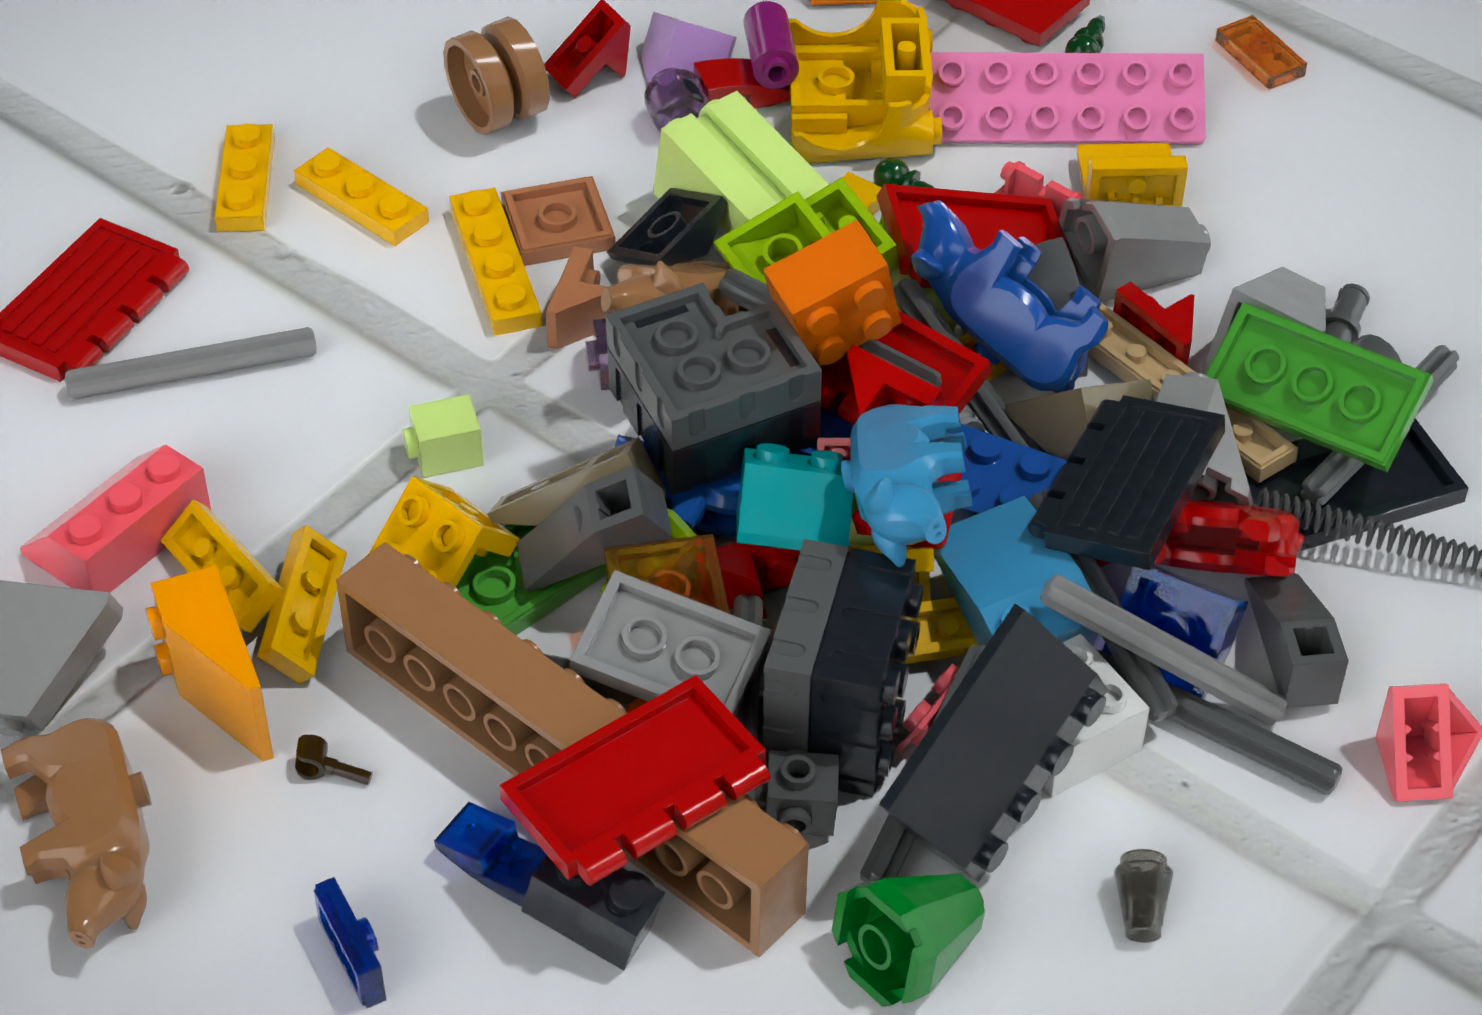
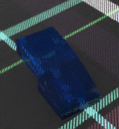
M469 801L434 840L436 849L456 866L481 884L521 907L523 906L531 877L546 856V853L540 846L518 836L515 821Z

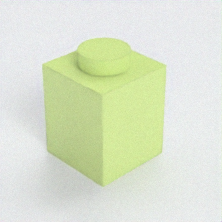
M470 394L409 406L411 427L402 429L403 440L408 459H418L423 478L484 466L481 428Z

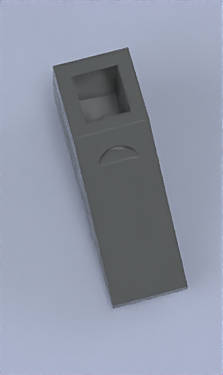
M634 465L584 485L517 543L525 591L531 593L673 538L663 489Z
M1293 574L1288 577L1263 576L1245 578L1244 584L1278 693L1283 695L1288 702L1286 708L1338 704L1349 660L1335 618L1299 574Z

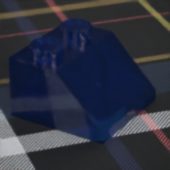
M1153 565L1150 571L1132 568L1120 603L1124 610L1224 663L1230 653L1249 601ZM1104 643L1102 651L1112 655L1106 643ZM1157 666L1166 682L1205 699L1208 694L1207 692Z

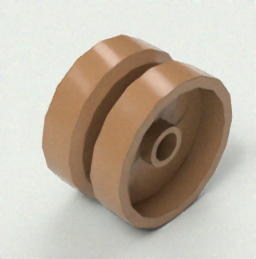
M508 16L487 24L482 28L481 34L471 30L452 37L445 42L443 57L449 87L457 106L475 131L486 135L510 125L512 118L521 121L547 110L550 101V91L545 65L535 42L518 20Z

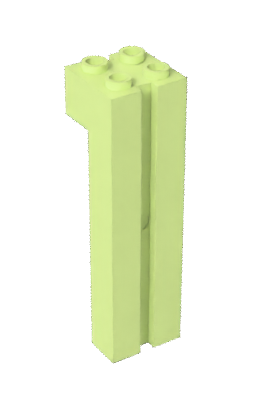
M738 91L721 99H714L708 102L701 109L698 118L691 113L683 118L673 119L665 127L661 128L653 194L660 199L669 188L723 196L728 204L719 227L726 234L797 191L806 199L829 185ZM899 267L890 272L893 288L905 278L911 279L910 275H901ZM922 288L954 332L956 322L948 315L932 288Z

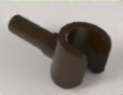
M312 734L299 737L295 769L301 778L315 780L326 773L361 784H370L373 772L340 762L335 758L327 757L328 743L322 737Z

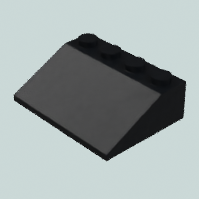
M1014 604L879 805L922 846L979 883L985 872L992 873L1005 858L1009 847L1006 841L1018 823L1025 824L1036 812L1041 801V794L1039 792L1051 774L1056 776L1067 766L1074 751V746L1071 744L1083 726L1090 727L1101 715L1106 704V697L1104 695L1108 689L1093 669L1025 609Z

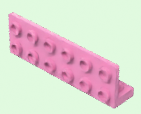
M931 52L933 83L930 109H932L933 117H941L942 119L941 143L1203 144L1206 139L1204 54Z

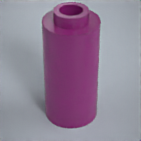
M762 1L756 3L747 10L743 20L754 77L760 85L766 88L779 89L786 87L795 80L799 72V63L787 12L776 2Z

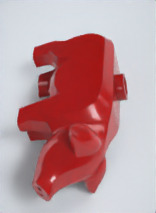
M1189 499L1154 564L1210 572L1288 577L1295 574L1297 553L1300 552L1305 537L1299 533V520L1287 511L1237 503ZM1095 559L1099 567L1112 563Z

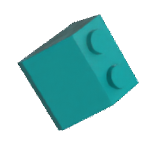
M769 443L759 444L757 449H744L736 508L737 543L801 550L804 539L849 547L853 493L847 494L841 470V461H845L843 455L826 450L813 451L811 456L790 454V450L787 447Z

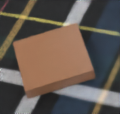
M593 176L501 192V204L524 266L569 258L574 246L593 249V253L608 251L615 244V235Z

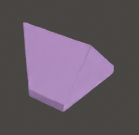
M653 12L641 53L652 108L689 94L690 92L686 88L683 79L692 80L694 84L697 83L692 73L694 74V62L731 58L737 37Z

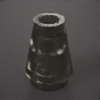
M1150 849L1127 851L1121 855L1120 865L1114 869V877L1125 926V936L1134 942H1154L1161 938V928L1164 922L1173 870L1167 866V857L1158 851Z

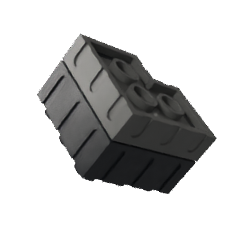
M700 283L605 315L610 391L616 401L621 402L624 414L637 435H641L646 450L660 472L663 471L666 476V483L674 495L691 490V487L699 484H708L739 473L742 470L745 448L757 449V445L769 443L787 447L790 450L789 453H792L801 448L805 450L817 445V438H820L822 369L775 300L759 305L756 309L747 312L741 311L725 316L720 307L712 301L711 293L705 284Z
M804 539L764 666L762 746L766 749L765 765L767 769L769 750L788 751L798 749L809 753L839 755L838 791L872 798L878 777H889L895 750V744L889 742L892 741L894 733L900 734L906 710V700L897 699V697L903 698L909 674V664L902 662L906 661L908 654L915 655L921 623L911 620V617L918 618L924 585L914 583L915 559L906 558L905 564L902 567H897L883 553L851 548V551H849V547Z

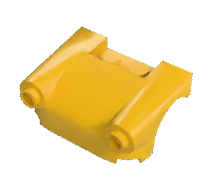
M877 0L873 12L863 23L852 29L833 33L811 29L796 18L789 19L799 63L798 75L790 84L791 145L808 163L932 155L933 145H941L942 119L941 117H933L932 109H930L933 83L931 61L933 34L932 29H928L927 16L923 7L917 8L914 4L905 0Z

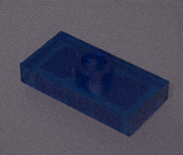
M335 877L315 884L313 891L319 922L362 1006L365 1005L368 1009L386 1001L382 967L374 953L379 950L378 942L366 917L356 919Z

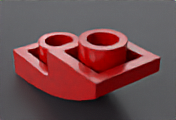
M722 58L694 62V75L697 76L695 80L701 92H704L703 95L707 103L714 99H721L735 91H738L755 109L790 101V84L779 89H770L760 85L754 77L751 59Z

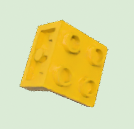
M1168 143L1080 144L1077 146V160L1084 199L1182 207L1188 172L1186 155L1172 156Z
M412 476L368 554L386 542L401 554L413 556L425 571L442 583L448 582L456 587L475 554L486 557L488 551L510 557L520 538L501 524L492 523L487 514L453 489Z

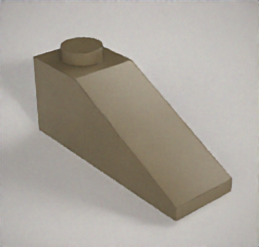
M637 437L502 496L487 515L491 522L496 524L537 526L584 485L633 465L661 487L665 497L668 492L643 443Z

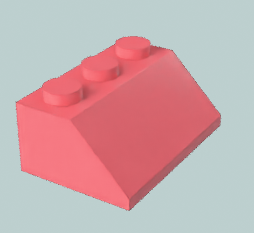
M166 444L140 455L20 547L21 554L70 588L111 593L166 548L160 540L193 499L211 510L204 469Z

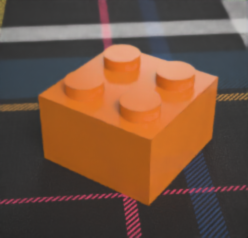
M858 220L763 269L772 301L775 300L819 367L832 364L841 359L852 344L859 346L869 340L882 338L893 327L901 324L888 264Z

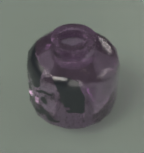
M667 68L658 72L644 91V103L653 124L660 133L661 128L665 127L673 119L683 118L691 113L698 118L701 109L709 102L698 77L686 69Z

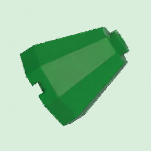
M959 873L883 878L856 884L838 893L831 931L837 946L845 942L848 944L852 957L845 960L844 964L852 980L882 1007L891 1006L902 1001V1004L910 1003L931 992L980 932L985 915L984 901L978 888Z

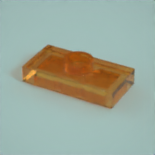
M1254 15L1217 28L1215 41L1269 90L1305 76L1307 62Z

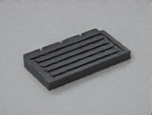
M1123 395L1120 401L1109 399L1101 401L1086 430L1082 433L1069 455L1067 463L1064 464L1049 489L1047 498L1042 501L1029 523V532L1036 538L1044 539L1045 548L1150 571L1225 433V415Z
M1415 418L1388 472L1364 463L1321 506V510L1329 504L1332 512L1339 507L1342 515L1350 510L1353 517L1360 513L1364 521L1365 518L1371 516L1374 523L1382 519L1385 526L1389 522H1400L1463 503L1469 488ZM1303 438L1292 441L1291 443L1298 447L1297 459L1294 463L1260 483L1246 474L1253 504H1255L1260 491L1266 487L1269 491V496L1277 490L1280 498L1287 493L1290 501L1298 496L1301 505L1304 501L1300 494L1303 489L1302 482L1333 450ZM1263 496L1262 501H1261V503H1260V505H1259L1260 507L1263 506L1264 496ZM1273 500V502H1272L1270 508H1273V506H1274V500ZM1294 505V507H1293V509H1292V511H1291V513H1292L1293 515H1294V511H1295V505ZM1304 509L1299 520V533L1305 537L1300 551L1343 539L1345 537L1347 519L1339 538L1335 539L1334 532L1337 515L1329 534L1325 536L1323 532L1326 514L1319 531L1314 533L1315 510L1308 529L1304 531L1302 528L1305 516ZM1358 521L1355 524L1351 536L1356 535ZM1367 524V526H1366L1364 532L1368 531V524Z

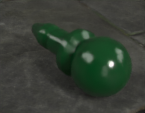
M1099 15L1091 19L1087 27L1077 30L1075 35L1066 44L1065 53H1101L1104 46L1102 34L1106 28L1105 18Z
M897 158L882 160L876 166L873 173L874 184L880 187L884 184L934 188V186L922 180L920 181L921 173L919 171H910L908 166Z

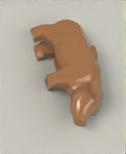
M690 260L674 264L673 266H668L662 261H659L657 265H624L618 269V283L605 287L601 296L602 311L612 313L704 283L711 293L712 301L720 307L725 316L741 311H750L721 295V290L718 288L720 279L731 268L727 263Z
M78 719L47 735L27 736L1 749L3 764L10 780L29 772L35 774L14 788L22 820L24 821L38 813L49 811L55 827L20 846V851L26 873L32 876L35 884L55 878L70 879L66 892V915L68 933L71 940L79 947L91 949L94 947L100 932L123 918L129 929H138L147 903L146 888L143 881L146 860L149 854V839L141 808L152 805L144 776L141 771L133 774L130 762L114 726L101 719Z

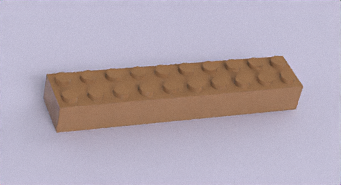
M386 542L336 579L346 651L514 776L627 714L626 710L617 701L611 698L605 699L588 687L575 671L569 668L563 669L546 657L534 642L519 638L505 628L493 613L487 610L481 611L463 598L455 586L448 582L442 583L425 571L413 556L401 554ZM721 790L726 798L727 806L686 830L673 818L672 820L678 832L677 835L637 859H634L624 847L622 848L629 862L757 957L764 954L806 913L809 843L804 840L800 832L792 825L780 823L761 810L754 799L748 794L733 801Z

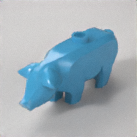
M885 405L863 413L851 430V459L841 461L847 494L855 493L860 517L870 526L875 545L897 567H902L905 564L907 545H913L922 541L939 544L944 540L947 529L943 515L956 509L972 506L968 480L938 482V478L941 476L966 472L963 451L967 450L965 434L963 432L950 434V432L962 430L958 407Z

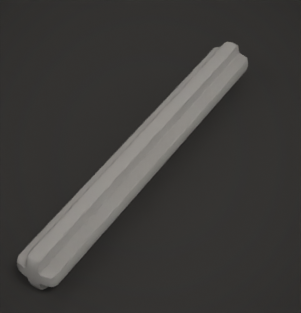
M305 327L68 370L65 373V382L70 398L78 399L313 356L316 354L317 346L312 328Z
M1055 574L1045 583L1040 600L1047 607L1267 725L1280 722L1283 718L1288 704L1283 695L1059 574Z

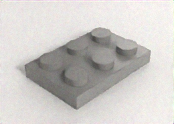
M614 570L570 658L569 669L575 671L578 675L645 701H650L697 675L729 711L736 716L770 642L771 630Z

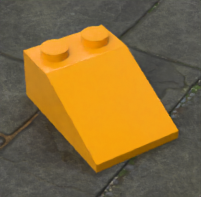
M213 565L150 583L155 606L145 608L154 641L163 640L162 643L153 645L162 677L172 674L179 695L262 761L274 758L261 684L217 566Z

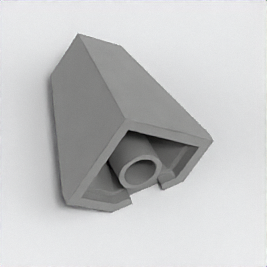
M1071 198L1063 202L1059 223L1069 252L1092 294L1101 302L1115 298L1116 289L1130 281L1141 290H1145L1202 273L1207 254L1211 248V240L1208 230L1204 225L1198 223L1189 207Z
M1284 267L1234 287L1201 374H1206L1243 302L1325 333V287Z
M1196 372L1185 373L1182 376L1166 374L1156 400L1157 402L1225 415V433L1189 499L1252 505L1253 500L1218 379H1211L1204 374Z
M0 580V734L22 736L23 729L44 730L122 619L124 608L109 592Z

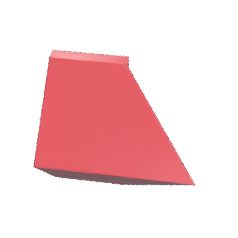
M1449 684L1389 686L1375 737L1393 800L1415 801L1453 798V790L1482 738V726L1452 692Z

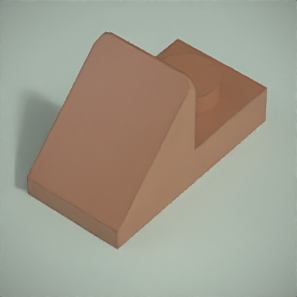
M574 246L546 310L548 348L559 349L606 330L605 315L609 313L603 312L601 308L602 291L606 286L600 285V271L594 270L593 249Z

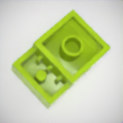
M842 177L806 199L797 191L713 241L715 248L731 269H737L767 284L763 272L764 268L858 220L887 262L889 271L891 272L899 266L897 245Z

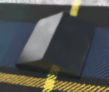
M669 188L607 251V254L613 260L637 265H657L659 261H662L668 266L706 256L709 254L728 203L723 196Z

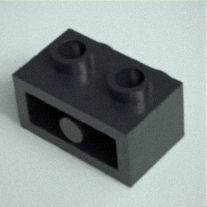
M546 854L531 877L521 911L624 971L651 930L665 892L657 888L644 874L632 870L628 871L623 867L591 886L587 885L579 874L568 880Z

